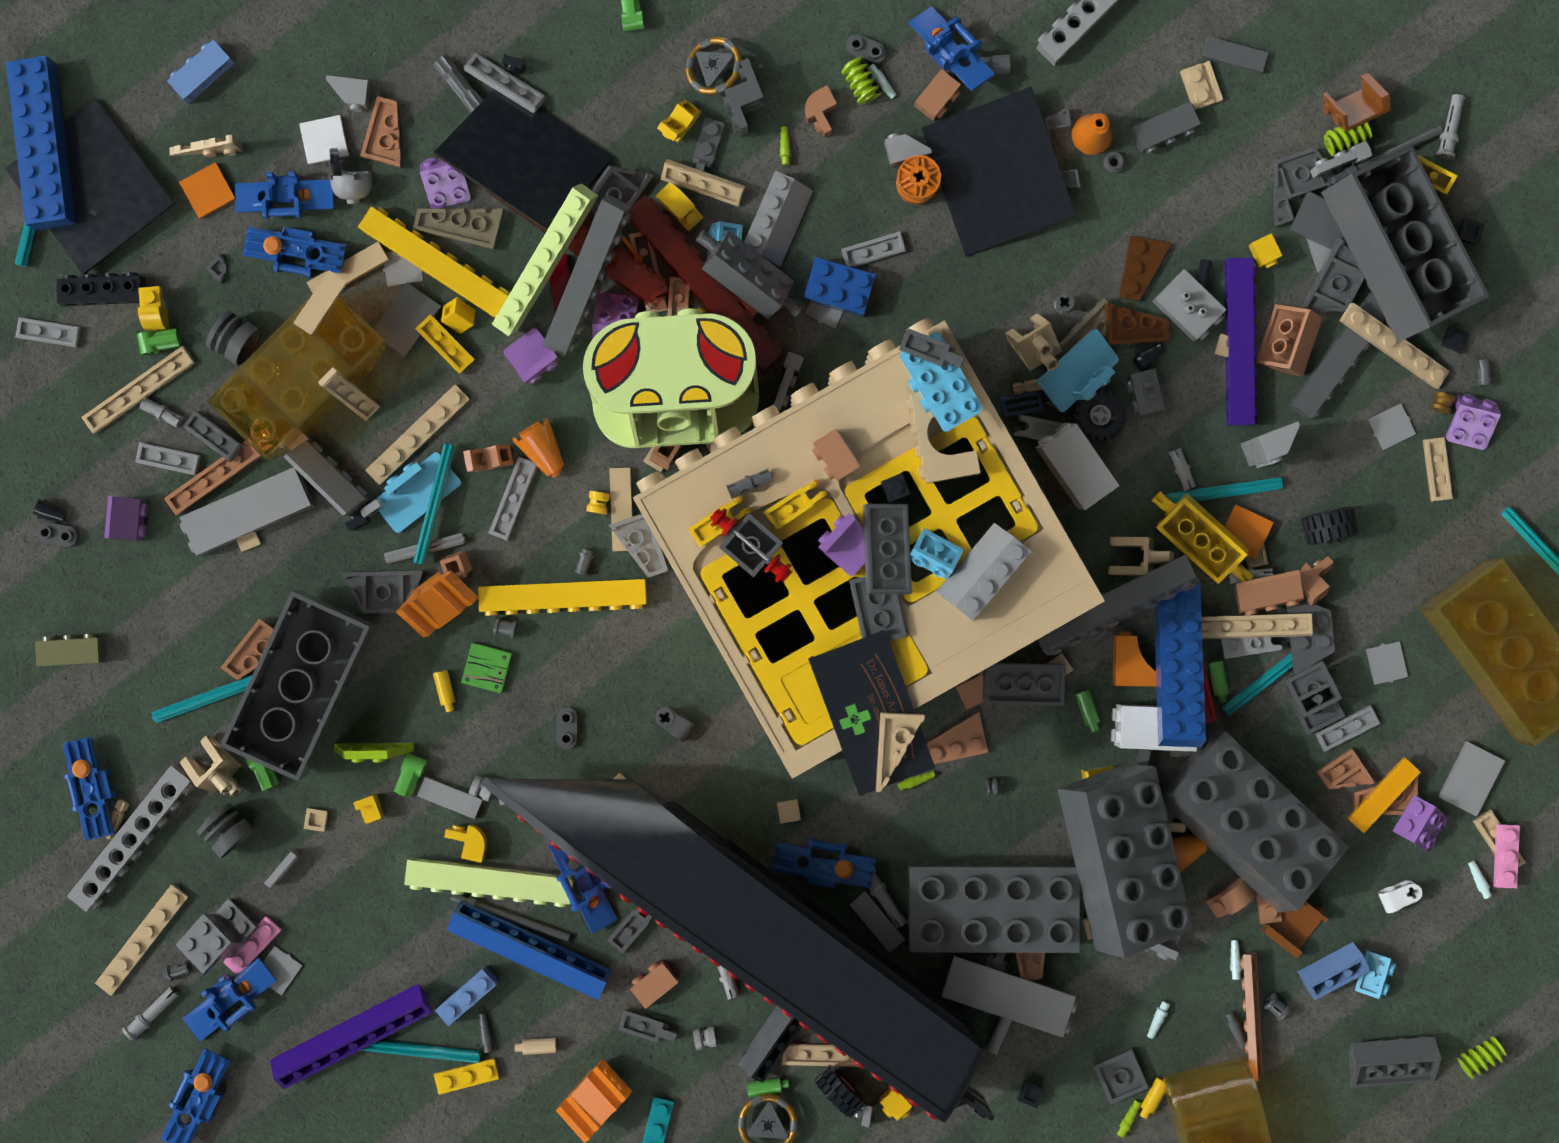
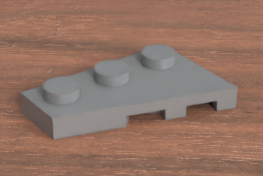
M642 514L609 525L647 577L668 571L661 547Z

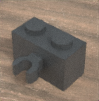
M1155 369L1128 376L1126 387L1128 393H1132L1134 401H1131L1133 413H1137V416L1140 417L1165 410Z

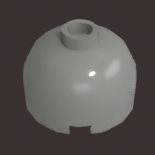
M350 171L343 173L342 176L332 173L330 174L332 191L340 199L347 200V204L360 203L359 199L365 198L372 189V172Z

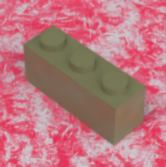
M84 634V639H76V635H65L63 640H56L55 636L42 637V641H35L36 666L105 662L104 637L97 638V634Z

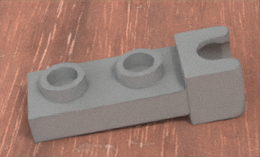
M1367 141L1353 146L1347 152L1343 150L1335 154V158L1331 160L1324 158L1315 163L1316 166L1310 172L1312 177L1316 178L1350 163L1352 165L1360 164L1373 155Z
M791 352L787 354L784 363L786 371L774 402L778 411H781L782 407H787L790 396L787 395L789 387L794 388L797 379L794 373H799L804 357Z
M1019 415L1017 420L1025 423L1026 429L1024 431H1016L1015 436L1040 440L1046 435L1053 436L1056 433L1055 429L1063 423Z
M1272 637L1221 639L1224 659L1282 650V646L1279 644L1273 645L1271 643Z

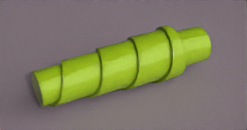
M783 126L780 132V158H782V166H789L791 150L788 127Z
M934 771L904 779L903 782L897 783L900 791L909 790L936 776Z
M1134 1100L1119 1125L1118 1136L1125 1138L1127 1132H1130L1140 1108V1102Z

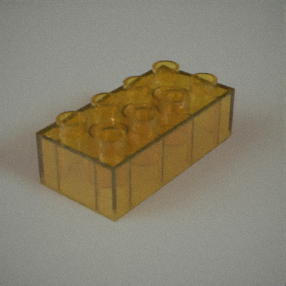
M1503 558L1483 560L1419 607L1424 617L1517 743L1535 747L1559 729V635Z

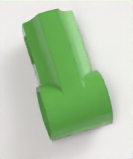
M621 0L623 31L644 29L643 13L640 10L639 0Z
M178 329L160 332L147 331L137 334L140 354L142 356L151 355L150 353L152 352L157 354L161 350L181 347L182 343Z
M408 753L402 763V772L394 792L411 798L419 778L424 773L423 768L427 766L428 761Z
M246 758L247 764L254 771L262 791L280 784L274 770Z

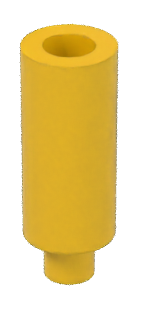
M448 670L433 673L441 706H445L446 712L454 711L453 703L456 701Z
M1156 1077L1140 1106L1143 1108L1140 1113L1141 1117L1147 1119L1150 1113H1155L1170 1086L1169 1083Z

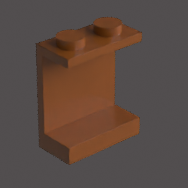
M1369 73L1361 76V90L1338 101H1335L1327 92L1323 94L1324 103H1322V108L1325 114H1329L1333 118L1334 123L1345 132L1391 111L1389 93Z
M1309 898L1299 910L1281 912L1282 921L1266 923L1260 929L1297 959L1302 954L1299 948L1321 921L1327 922L1329 920L1324 916L1325 911L1316 904L1312 907L1307 903Z

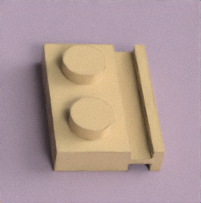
M1210 61L1180 71L1194 110L1223 100Z

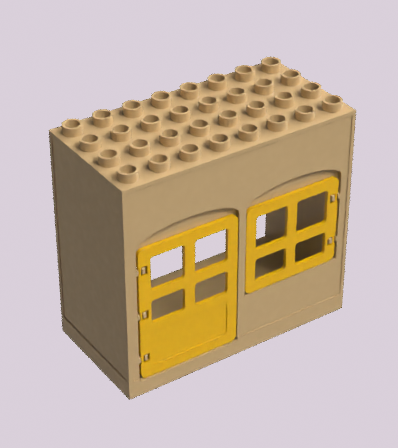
M927 317L912 325L909 329L927 335L937 325L934 326L930 317ZM945 320L937 324L943 325L942 338L945 343L955 348L954 354L964 357L960 369L983 406V410L947 432L942 430L936 418L933 417L927 429L928 440L931 446L939 452L956 441L967 438L973 450L977 452V457L990 478L988 483L957 501L946 504L934 482L925 484V479H920L918 466H922L921 457H916L914 444H918L917 435H912L910 422L914 421L913 413H908L906 400L910 399L909 395L914 392L908 384V381L911 380L909 378L910 373L900 358V346L896 348L891 339L869 350V355L865 361L866 365L857 370L854 363L849 361L830 372V377L828 378L829 386L818 392L814 383H811L791 395L792 407L779 413L777 407L772 405L752 417L755 428L741 436L737 427H733L713 439L718 449L703 457L697 448L678 458L675 463L680 471L666 478L658 470L636 483L641 493L633 497L635 503L792 779L842 751L808 658L859 640L862 637L857 617L834 630L828 629L814 604V600L853 577H865V563L853 576L848 575L839 567L809 585L802 583L794 567L791 566L790 570L792 573L784 581L789 590V595L751 618H745L722 578L724 573L739 565L719 548L730 533L728 532L724 537L720 534L700 548L688 528L722 505H727L737 498L731 499L726 485L740 481L746 475L751 476L768 468L773 482L754 489L755 491L752 493L749 491L741 494L744 500L729 510L733 516H736L741 510L749 507L751 509L749 514L782 541L821 518L827 521L833 531L836 528L833 523L842 514L846 517L848 513L864 528L863 505L868 504L865 499V493L881 485V481L896 476L903 471H908L931 510L930 516L909 527L910 545L918 540L924 528L930 532L941 529L949 542L964 549L954 570L972 550L956 522L957 518L995 496L1001 497L1015 521V526L1007 532L1026 546L1031 553L973 621H970L936 592L946 579L937 577L933 573L918 582L911 580L912 594L899 595L908 637L889 640L914 709L1104 602L1102 595ZM835 428L860 465V468L838 482L835 479H829L824 471V468L827 466L823 460L818 461L812 452V449H814L813 443ZM815 479H818L820 482L818 486L807 491L806 495L810 500L824 490L828 495L776 531L764 512L800 487L803 488ZM746 516L738 520V523L734 526L737 527ZM782 546L772 556L774 559L779 554L781 555L780 561L784 565L791 564ZM799 610L815 636L814 641L776 663H771L758 642L756 633L789 613Z

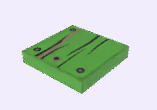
M472 643L461 683L502 693L513 653Z

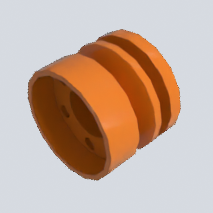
M915 155L906 159L901 164L896 179L897 192L901 198L915 205H921L933 199L941 181L939 166L933 159L923 155ZM918 174L922 175L920 182H916Z

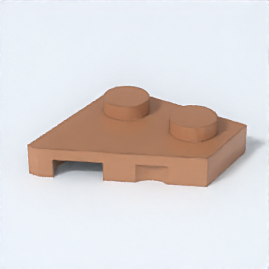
M1351 748L1316 771L1329 790L1375 783Z

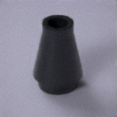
M1156 343L1136 353L1133 362L1140 371L1149 370L1165 351L1159 343Z
M39 499L35 505L33 515H36L39 519L63 523L67 512L46 499L44 501Z

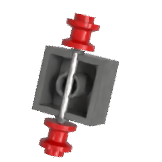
M718 508L710 517L712 520L710 525L712 527L718 525L722 529L721 535L723 537L728 532L730 533L719 548L751 576L755 577L763 566L767 564L768 566L764 572L768 573L771 571L776 575L775 581L777 583L780 579L784 582L792 573L790 570L792 565L790 563L784 565L780 561L781 555L779 554L774 559L772 558L783 542L749 513L736 527L734 525L739 519H730L726 515V508L722 511Z

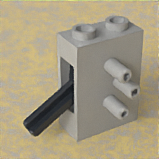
M1207 259L1200 260L1196 280L1184 269L1152 301L1193 342L1198 338L1203 340L1210 332L1208 328L1212 324L1216 326L1224 318L1222 313L1226 310L1206 290L1212 268V261Z

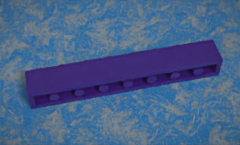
M1227 258L1224 261L1225 335L1228 336V339H1226V346L1228 347V357H1226V426H1253L1255 421H1258V409H1255V400L1258 399V389L1255 388L1258 369L1254 367V359H1257L1258 354L1257 346H1254V338H1257V326H1254L1257 306L1253 302V297H1256L1257 286L1253 284V276H1256V263H1253V258Z
M416 984L343 1023L316 1035L306 1042L279 1054L270 1060L273 1079L283 1089H286L432 1014L428 994L419 984Z

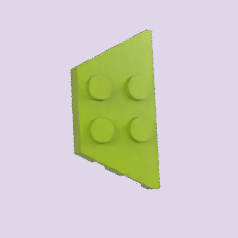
M334 743L335 753L344 759H352V762L355 763L364 762V759H373V762H385V759L414 751V743Z

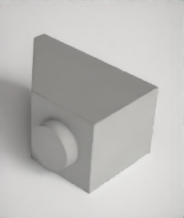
M326 76L328 83L343 102L350 107V110L362 112L363 109H369L372 85L368 80Z
M891 134L884 142L890 167L901 165L911 156L923 155L931 157L932 154L929 147L906 134Z

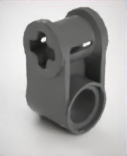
M662 707L656 713L657 724L682 742H685L696 726L692 721L687 720L686 717L669 707ZM668 712L670 720L661 721L660 713L665 714Z

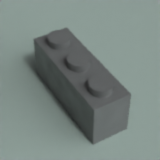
M1190 101L1134 126L1131 129V134L1140 154L1145 151L1147 154L1158 150V146L1163 143L1167 146L1178 141L1177 137L1183 134L1185 137L1196 133V129L1201 123Z

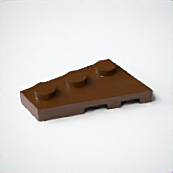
M1135 236L1129 237L1118 298L1140 301L1171 243Z

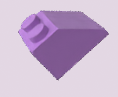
M108 496L104 538L142 541V538L146 535V525H144V516L148 514L146 500Z

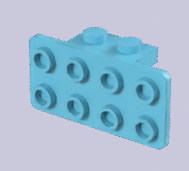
M1093 329L1058 361L1059 366L1055 370H1048L1038 379V385L1059 412H1064L1076 400H1090L1096 395V390L1099 387L1108 384L1111 381L1110 377L1115 373L1112 367L1119 361V358L1097 329Z
M938 332L929 335L932 338L945 342ZM901 352L900 358L910 373L909 378L911 380L908 381L909 386L914 393L918 391L922 398L919 402L925 412L929 411L931 415L934 414L943 431L947 432L983 410V406L960 367L949 364L948 368L940 367Z
M433 453L422 463L416 462L414 464L411 462L403 468L404 473L400 476L395 475L386 482L388 484L384 487L386 491L376 498L383 499L387 504L379 512L396 533L402 532L426 513L441 456L439 453ZM451 468L442 499L461 485V480Z

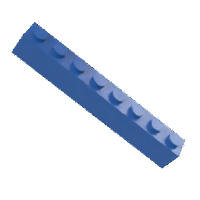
M464 901L459 902L447 928V931L597 1000H599L612 971L601 964Z

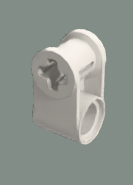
M1405 880L1380 890L1378 895L1386 913H1393L1420 900L1422 889L1414 882ZM1410 887L1413 888V890H1411V895L1407 894L1409 893Z

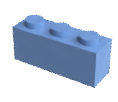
M212 40L205 43L198 54L189 57L181 69L172 72L167 82L189 104L235 62L219 44Z
M1352 942L1297 972L1314 1000H1317L1366 974L1370 969L1363 954Z
M484 966L440 1004L435 1010L436 1013L450 1026L494 988L499 980L487 966Z

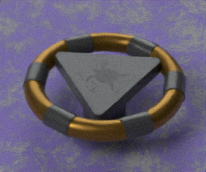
M710 37L701 41L692 49L686 61L685 72L689 84L698 93L704 95H719L725 92L726 89L731 88L740 76L738 69L742 68L740 62L742 61L741 52L735 43L724 37ZM719 44L724 45L733 54L701 51L712 45ZM696 57L707 87L696 81L693 69ZM735 58L733 73L726 82L713 87L718 79L725 76L727 67Z
M765 1093L751 1098L742 1107L738 1117V1131L744 1143H756L750 1137L782 1138L785 1140L780 1143H792L798 1132L799 1120L794 1107L788 1100L776 1094ZM764 1101H768L747 1132L746 1118L750 1109ZM772 1102H776L786 1109L790 1116V1132L788 1135Z

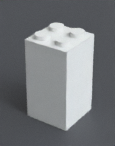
M1063 423L1055 429L1056 433L1053 436L1046 435L1038 441L1039 445L1035 449L1078 509L1086 510L1116 489L1119 484L1078 425Z
M1116 704V708L1112 709V721H1115V729L1111 730V742H1114L1115 746L1128 749L1197 752V747L1158 746L1157 706Z

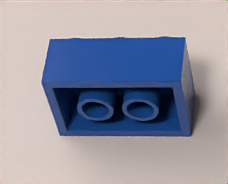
M815 257L804 294V301L863 318L876 274Z

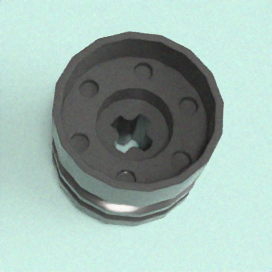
M226 311L210 330L206 347L215 350L219 355L225 353V359L240 366L251 356L259 343L262 333L259 328L249 322L243 324V318L236 316L235 313Z
M231 803L226 804L209 815L196 832L200 837L209 832L203 840L205 843L214 838L217 840L211 849L220 859L232 852L254 831V828L246 819L238 823L234 822L239 815L238 811L228 815L234 808Z

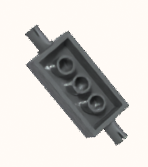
M705 230L698 235L696 241L710 251V255L702 269L762 316L769 319L781 307L792 314L793 317L800 313L803 307L791 299L788 294L794 281L743 242L738 236L729 230L719 241L710 236Z

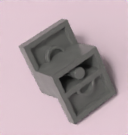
M748 58L740 61L742 68L738 69L742 83L726 89V97H723V104L727 114H732L730 118L735 134L739 132L741 138L749 135L744 114L764 107V97Z
M1323 661L1284 679L1291 693V696L1287 698L1306 735L1345 717L1338 703L1342 697Z
M228 899L215 914H203L179 940L176 946L202 974H207L220 958H232L259 926L235 901Z

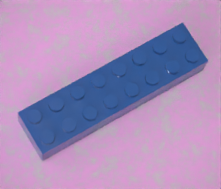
M46 55L6 62L25 225L35 230L76 224L57 64Z
M1199 582L1193 589L1188 591L1182 590L1176 593L1177 595L1170 600L1164 599L1154 607L1158 746L1201 748L1206 741L1201 593Z

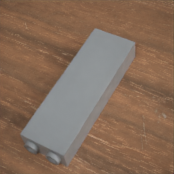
M293 467L181 516L180 520L182 523H180V527L190 540L188 545L191 552L197 556H202L315 505L302 475Z
M956 955L953 956L941 994L944 998L1062 1038L1064 1033H1069L1071 1022L1068 1020L1070 1014L1075 1013L1078 1001H1075L1076 997L1072 994Z

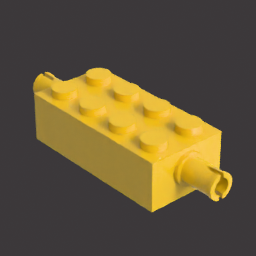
M1159 491L1157 496L1155 495L1151 500L1165 512V516L1158 522L1156 528L1215 582L1219 584L1231 572L1242 582L1250 581L1254 577L1253 574L1240 564L1248 555L1249 548L1189 494L1186 493L1177 503H1173Z

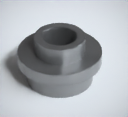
M1118 152L1107 154L1103 161L1104 168L1110 173L1121 171L1125 163L1123 156ZM1115 159L1117 166H1112L1110 160Z

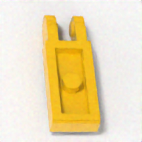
M815 479L803 488L800 487L764 512L776 531L828 495L825 490L816 494L811 500L806 495L807 491L818 486L820 483L818 479Z
M741 495L727 505L724 504L719 507L721 511L724 508L727 509L726 515L730 519L737 518L740 520L751 512L749 507L741 510L736 516H733L729 509L739 505L744 500ZM715 511L688 528L700 548L722 533V529L718 525L714 527L710 525L712 523L710 517Z

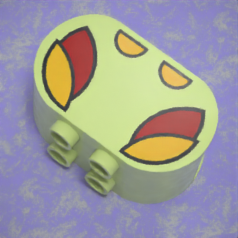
M684 309L679 311L677 316L660 317L658 313L652 311L640 312L633 319L619 320L603 328L592 339L584 356L583 374L590 392L596 422L602 433L609 440L623 447L644 448L715 443L714 438L733 427H737L740 434H743L753 422L752 417L756 415L758 410L759 389L753 343L741 326L721 315L702 314L697 309Z

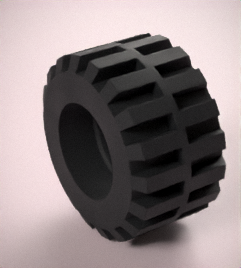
M1349 506L1308 515L1301 519L1306 544L1308 545L1341 540L1359 533L1354 508Z

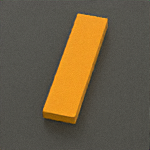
M1403 757L1347 819L1362 833H1365L1421 772Z

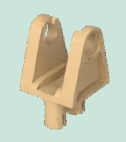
M1039 314L1030 317V320L1035 324L1033 326L1035 330L1022 336L1014 329H1011L1005 333L1012 348L1030 371L1041 364H1044L1049 371H1053L1059 366V362L1054 356L1062 352L1050 322Z
M1110 537V545L1141 548L1144 551V562L1140 563V567L1109 566L1108 575L1141 577L1153 571L1155 564L1165 565L1174 560V552L1155 551L1154 540L1149 537Z
M206 734L200 742L213 760L212 767L206 772L192 757L189 759L187 756L180 761V764L197 788L212 792L219 790L223 795L229 792L231 797H235L242 792L243 788L240 787L232 776L242 765L221 747L213 737Z

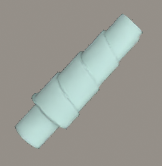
M875 64L867 68L872 72L871 77L875 78V82L885 91L888 97L892 99L897 95L885 78V75L880 69L878 70Z
M1475 860L1469 862L1468 865L1479 892L1482 893L1484 899L1491 897L1490 886Z
M1231 940L1230 971H1232V979L1234 980L1241 979L1240 971H1242L1238 940Z
M1162 1001L1160 1007H1157L1147 1034L1149 1038L1153 1039L1161 1024H1163L1165 1017L1168 1015L1169 1003Z

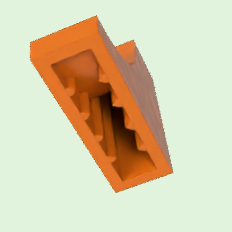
M1119 631V635H1113V685L1157 687L1156 671L1142 657L1138 647L1137 636H1131L1132 632Z

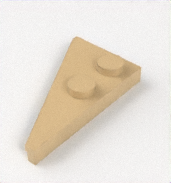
M226 135V141L224 139L211 138L190 143L191 146L177 145L170 147V156L203 154L205 157H214L216 153L232 156L237 155V152L243 151L242 142L233 135Z
M880 712L876 792H881L887 785L889 777L895 767L898 766L919 725L924 721V714Z

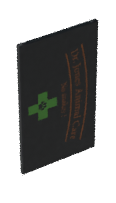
M880 630L875 634L808 658L859 796H864L876 790L880 712L916 714L885 630ZM920 725L914 734L913 740L907 746L906 752L898 766L895 767L889 777L890 779L886 786L935 768Z

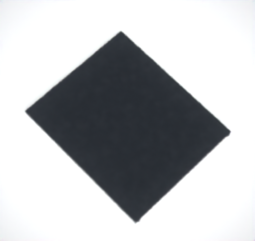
M1032 86L922 127L927 146L932 152L931 158L939 166L941 172L940 184L965 256H970L971 254L1076 217Z
M495 89L433 153V155L546 232L571 189L579 184L588 187L613 159L612 156L539 107L535 113H532Z
M96 98L64 122L76 224L49 228L83 275L87 274L175 205ZM15 160L5 170L21 190L18 160ZM90 209L97 212L95 216L89 213Z

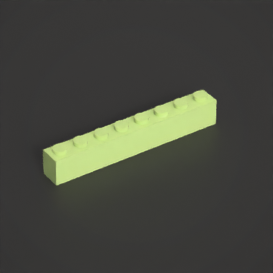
M579 184L571 189L493 321L492 325L507 336L519 330L597 200L598 195L583 184Z
M409 858L407 860L404 885H409L410 889L422 890L423 887L431 888L430 891L432 892L451 890V894L463 895L464 892L472 893L474 897H484V894L493 895L492 898L498 900L511 897L513 901L525 902L528 899L534 900L535 904L545 905L546 902H553L554 906L567 907V904H571L560 881L558 882L556 879L558 875L419 858ZM569 876L567 878L574 890L575 880Z

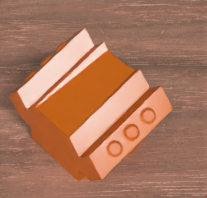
M439 571L414 589L408 600L396 613L425 638L430 636L435 629L441 628L460 614L467 606L472 605L479 597L452 571L444 574Z
M602 1059L570 1092L556 1111L580 1139L586 1143L608 1117L628 1098L632 1090L607 1062Z

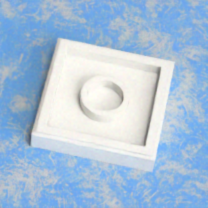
M340 115L299 123L308 165L330 161V148H338L340 159L350 157Z

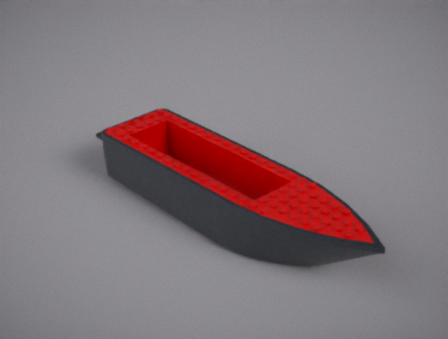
M485 777L480 783L517 814V818L524 823L528 822L538 833L547 837L550 840V845L558 850L562 849L571 860L576 863L579 862L588 872L596 875L605 884L619 892L621 899L627 903H634L642 914L652 916L656 919L655 922L664 929L666 927L674 932L673 935L681 941H687L691 944L692 949L699 954L704 953L716 966L720 967L721 965L728 970L727 973L730 976L745 982V986L751 991L759 992L768 1003L779 1006L785 1015L790 1018L792 1016L800 1021L799 1024L802 1027L817 1033L819 1039L834 1045L840 1054L851 1057L857 1066L862 1069L864 1067L872 1072L871 1075L881 1082L882 1080L889 1084V1088L897 1094L902 1093L911 1104L926 1110L925 1113L932 1119H939L946 1123L957 1107L966 1104L975 1109L974 1112L984 1119L986 1117L993 1121L995 1118L985 1096L970 1086L986 1049L975 1029L960 1017L957 1009L731 840L720 836L678 803L667 802L633 779H494Z

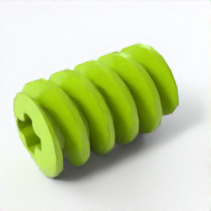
M863 56L851 60L842 70L844 76L848 75L846 82L851 83L850 89L855 90L853 93L854 97H859L857 100L859 105L866 104L882 94L875 93L879 86L871 85L875 78H867L872 72H864L868 65L867 63L860 64L864 59Z
M1368 122L1346 132L1341 127H1335L1334 130L1326 132L1324 143L1330 155L1334 157L1336 149L1338 152H1341L1344 146L1349 150L1351 149V143L1355 146L1359 144L1358 140L1362 143L1366 141V137L1371 139L1372 132Z
M1495 1037L1489 1038L1490 1043L1483 1041V1047L1476 1045L1475 1051L1469 1049L1468 1055L1461 1053V1060L1457 1058L1462 1069L1471 1079H1474V1071L1479 1076L1481 1075V1067L1488 1071V1063L1496 1067L1495 1059L1503 1063L1502 1055H1507Z

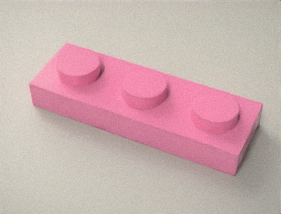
M1496 824L1494 887L1517 888L1519 825Z
M265 916L258 924L259 928L232 958H226L223 962L236 975L248 967L281 932L282 929L268 916Z

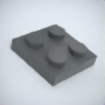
M1131 1048L1093 1064L1110 1105L1148 1089V1085Z

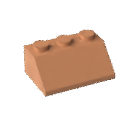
M1275 304L1255 363L1286 374L1303 377L1323 317L1310 309Z
M1299 570L1237 583L1234 589L1239 614H1245V616L1257 615V611L1261 610L1273 612L1279 610V606L1287 605V608L1300 605L1299 602H1302L1304 598Z

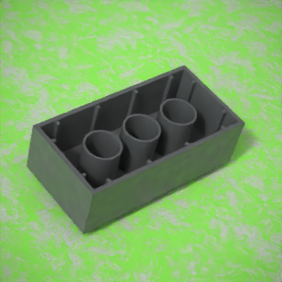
M1413 146L1356 171L1321 192L1328 204L1330 213L1335 218L1348 243L1350 252L1354 255L1369 289L1373 292L1386 318V322L1392 329L1398 342L1428 329L1489 297Z
M302 590L291 591L220 746L296 781L306 777L377 625Z
M1226 731L1206 737L1202 747H1198L1197 752L1192 753L1161 790L1164 806L1277 912L1299 910L1349 848Z
M1123 764L1057 788L1095 950L1127 958L1192 931L1193 926L1156 767Z
M907 861V946L909 952L1080 953V882L1075 863Z

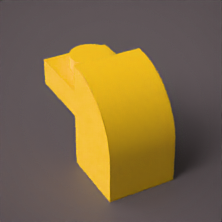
M685 99L677 104L670 117L663 120L657 129L667 139L679 142L696 122L702 111Z
M671 182L655 196L688 232L703 218L689 198Z
M162 287L138 288L140 301L138 315L143 329L156 332L170 330L168 310L163 308Z
M472 823L468 825L467 831L464 830L465 827L460 825H452V828L448 827L445 831V838L464 842L461 858L482 863L487 850V838L483 830Z

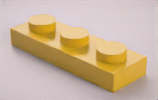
M431 314L415 328L459 374L475 360Z
M495 1058L434 1073L439 1095L500 1078Z

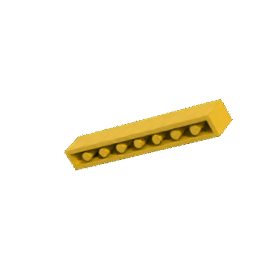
M370 207L358 225L361 231L496 318L510 292L501 286L498 289L491 285L493 281L484 275L481 278L474 274L476 270L469 265L461 266L457 263L458 258L449 252L446 255L440 252L441 247L432 241L429 244L422 240L423 235L415 230L412 232L405 229L407 225L397 218L395 221L388 218L389 213L378 207L376 210Z
M646 579L478 587L479 612H485V616L498 615L497 611H506V615L518 614V610H526V614L539 613V609H547V613L560 612V608H568V612L580 611V607H589V611H599L601 606H609V610H621L622 605H630V609H642V604H647Z

